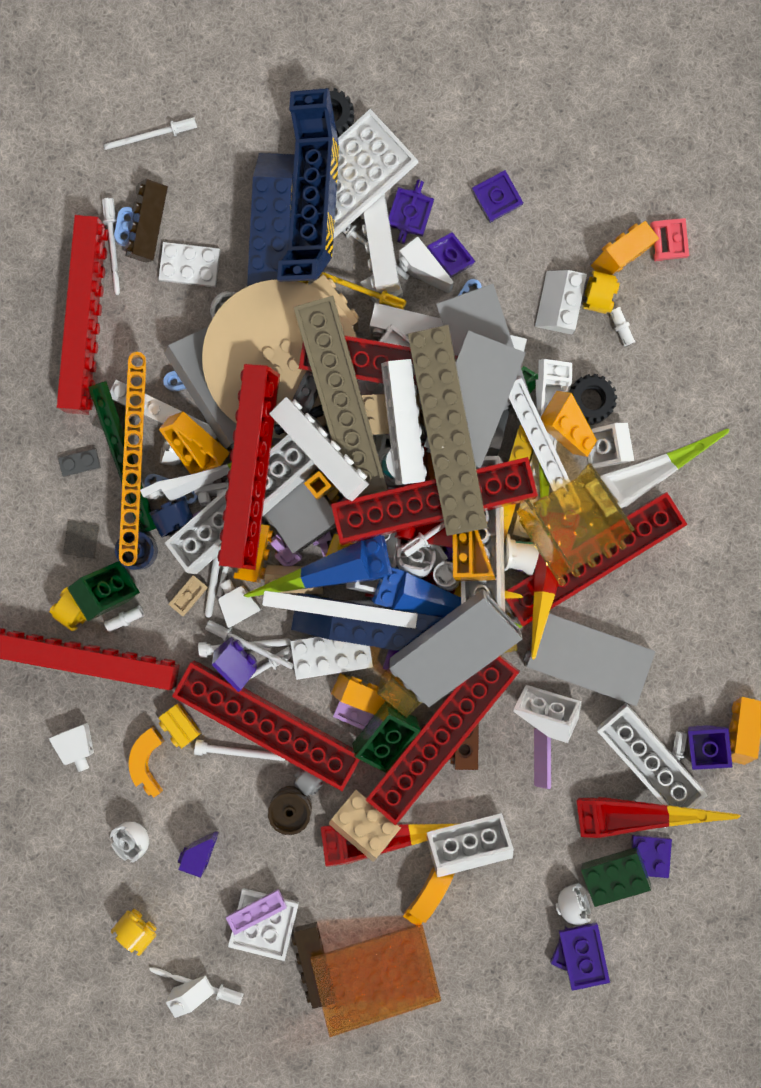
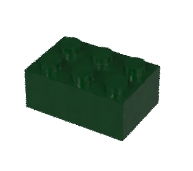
M119 561L79 578L67 588L87 621L129 602L140 593L129 573Z
M385 701L352 743L355 758L387 773L421 731L417 717Z
M638 847L582 863L581 872L594 907L651 891V882Z

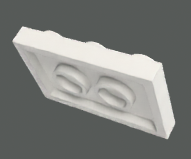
M163 242L159 281L216 288L220 249Z

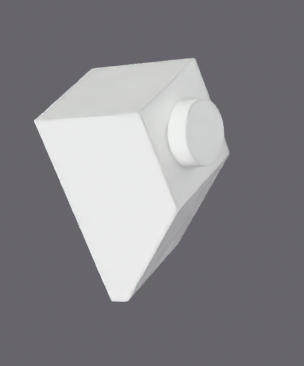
M202 976L173 987L166 1000V1004L176 1018L196 1009L214 994V989L206 976Z

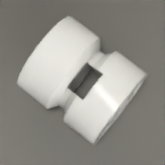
M441 562L434 568L433 577L438 587L449 592L459 586L460 581H456L453 578V563Z

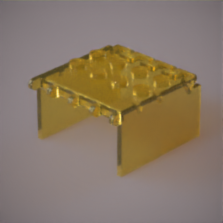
M591 463L583 469L576 479L565 484V488L563 486L551 492L549 497L544 496L534 502L533 505L529 499H526L516 512L520 517V524L561 586L566 584L563 577L570 572L576 578L580 576L577 568L588 562L590 567L594 568L596 566L594 558L602 553L608 559L612 557L609 549L617 544L621 550H624L626 544L623 540L635 530Z

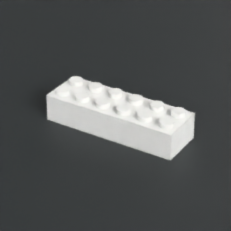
M627 703L623 704L597 727V732L663 805L693 808L708 796L702 786Z

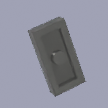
M308 370L292 401L296 399L302 405L301 411L305 414L310 412L318 396L313 373Z
M97 449L58 458L63 477L101 468Z

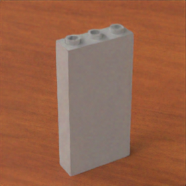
M494 284L436 304L443 326L449 325L454 355H459L468 331L514 348ZM520 367L517 377H519V376L522 377V380H523V382H524V384H525V386H526V388H527V385H526V382H525V379H524V376H523V373H522V370H521V367ZM509 398L507 400L504 410L509 409L508 405H511Z
M206 327L168 345L164 354L218 440L228 450L234 448L233 432L236 429V423L219 408L205 381L202 352L208 329Z
M468 331L456 360L475 464L476 467L481 468L526 352ZM427 436L424 447L427 448L426 452L431 453Z
M272 438L271 446L276 445L283 438ZM313 474L309 475L266 513L293 554L300 553L336 527L331 507L332 502L327 495L317 500L304 485V482L311 478Z
M481 589L390 658L389 669L395 677L398 676L408 690L411 689L415 693L416 698L421 703L424 702L430 707L523 639L521 629L486 591Z
M549 614L536 658L533 660L531 657V646L530 652L526 651L523 662H526V667L637 706L655 651Z

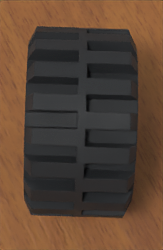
M333 88V91L329 89L332 108L337 109L342 114L335 122L337 137H339L354 124V107L349 96L345 97V92L341 90L338 93V89Z
M588 374L580 377L570 387L569 391L574 396L589 425L605 420L612 414L617 404L615 402L617 395L614 393L616 389L611 387L612 382L610 380L607 382L604 376L598 377V374H593L592 376ZM592 389L599 393L602 400L600 408L590 410L583 405L581 394L584 390Z

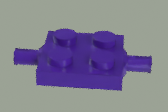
M416 180L414 190H405L398 187L389 215L390 227L400 231L397 242H401V244H405L407 234L423 237L434 203V198L427 197L421 193L424 182H420V180Z

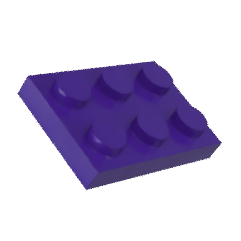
M592 923L559 930L571 990L574 991L610 983L598 924Z

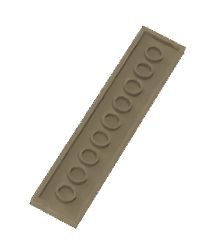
M334 296L293 307L331 439L340 446L339 452L343 456L346 454L353 460L352 466L356 470L358 468L361 469L367 476L365 480L369 485L356 498L387 491V483Z
M449 325L408 333L446 534L449 536L486 529L488 526Z

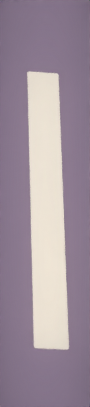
M264 591L262 604L268 607L408 628H416L418 615L416 613Z

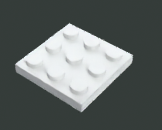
M243 888L237 910L267 894ZM283 898L287 905L286 909L236 935L232 932L228 947L285 961L299 902Z

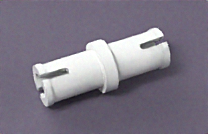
M621 307L613 309L609 314L616 326L614 329L616 332L618 331L623 346L634 343L635 340L628 327L630 324L626 322Z
M138 605L127 612H120L119 616L105 621L104 625L108 632H112L122 626L130 625V622L145 615L141 606Z

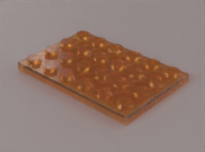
M422 924L410 926L310 958L329 1037L441 1001Z

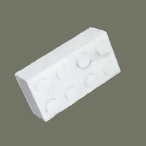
M317 636L290 641L296 680L373 667L370 646L329 640Z
M502 813L427 832V843L437 878L513 858L514 849Z

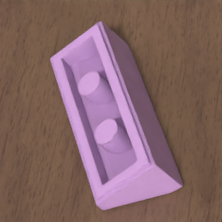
M535 728L534 786L550 789L551 738Z

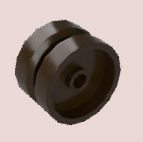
M286 786L279 789L274 794L268 808V819L274 830L283 835H295L303 831L307 827L312 813L310 796L304 795L295 786Z

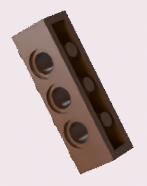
M479 723L461 744H467L469 751L462 754L458 748L450 758V764H454L455 770H478Z

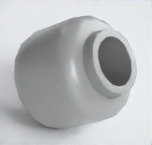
M301 768L294 775L296 778L294 782L295 787L306 796H314L323 786L321 779Z

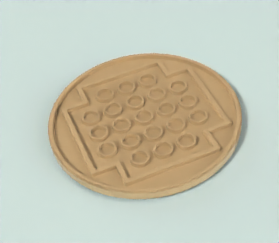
M268 280L252 284L240 290L219 308L205 335L202 364L205 381L214 401L233 422L237 424L235 414L239 409L238 392L242 385L240 375L244 369V364L266 365L280 373L276 406L285 397L290 400L293 399L307 371L298 369L303 339L293 307L329 297L328 295L302 282ZM336 303L344 335L356 337L350 320ZM319 394L312 408L321 405ZM325 415L316 418L322 426L327 424ZM273 428L272 438H284L288 435L286 432L277 435Z

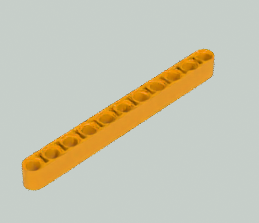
M133 352L128 358L119 560L126 566L134 565L138 558L147 366L146 358L141 352ZM135 358H140L143 364L136 367L132 364V361ZM134 377H139L142 383L139 386H134L131 384V380ZM132 397H139L141 403L137 406L130 403ZM132 416H138L140 423L132 425L129 423V419ZM136 435L140 440L138 444L131 445L128 442L129 437ZM132 454L139 458L138 462L133 465L127 462L128 457ZM135 474L138 477L137 482L129 484L126 481L127 476ZM129 493L137 496L133 504H129L125 500ZM127 513L135 514L136 519L133 523L125 522V515ZM127 532H132L135 535L132 543L124 541V535ZM125 552L133 553L134 559L132 562H124L123 554Z

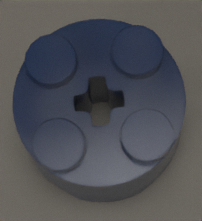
M185 497L175 500V504H172L171 501L160 506L162 510L156 509L149 513L162 538L180 530L194 518Z
M127 532L124 535L126 543H132L135 539V535L132 532ZM139 532L138 549H140V553H138L136 563L132 566L123 565L121 562L120 564L131 570H143L150 567L158 555L156 541L147 533ZM119 538V539L117 540V542H116V545H115V555H116V558L118 559V561L120 562V560H119V542H120V538ZM125 552L123 554L124 562L130 563L133 561L134 555L132 552Z

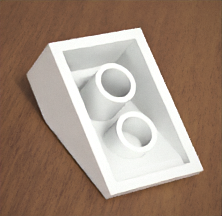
M416 237L399 251L400 263L398 265L404 273L408 272L411 276L444 292L450 293L452 291L453 280L419 237Z
M526 685L513 712L549 738L568 743L579 719L581 701Z

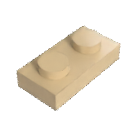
M193 575L168 605L184 617L209 587Z

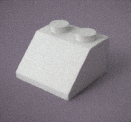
M614 423L591 429L597 442L588 455L590 469L634 461L628 423Z

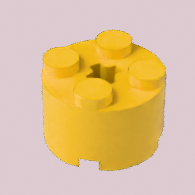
M592 271L593 277H589L584 294L587 298V303H583L582 307L583 309L603 314L611 313L614 306L612 298L614 294L618 293L620 283L617 282L618 279L614 275Z
M66 587L60 594V600L50 608L49 613L71 631H75L78 629L76 625L79 622L83 624L87 619L67 589L68 587Z
M133 909L124 913L111 929V933L116 932L117 937L115 939L132 953L134 950L138 951L136 955L140 956L156 937L155 931L157 928L150 921L145 923L141 919L142 914Z

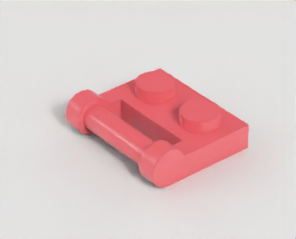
M686 218L650 223V227L659 237L654 243V261L689 257ZM661 228L666 229L668 252H663Z

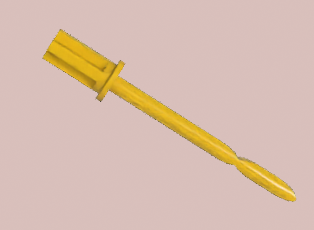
M322 272L319 276L325 275L327 279L331 278L335 283L379 299V304L382 305L386 304L404 310L407 302L404 299L387 293V290H384L381 294Z

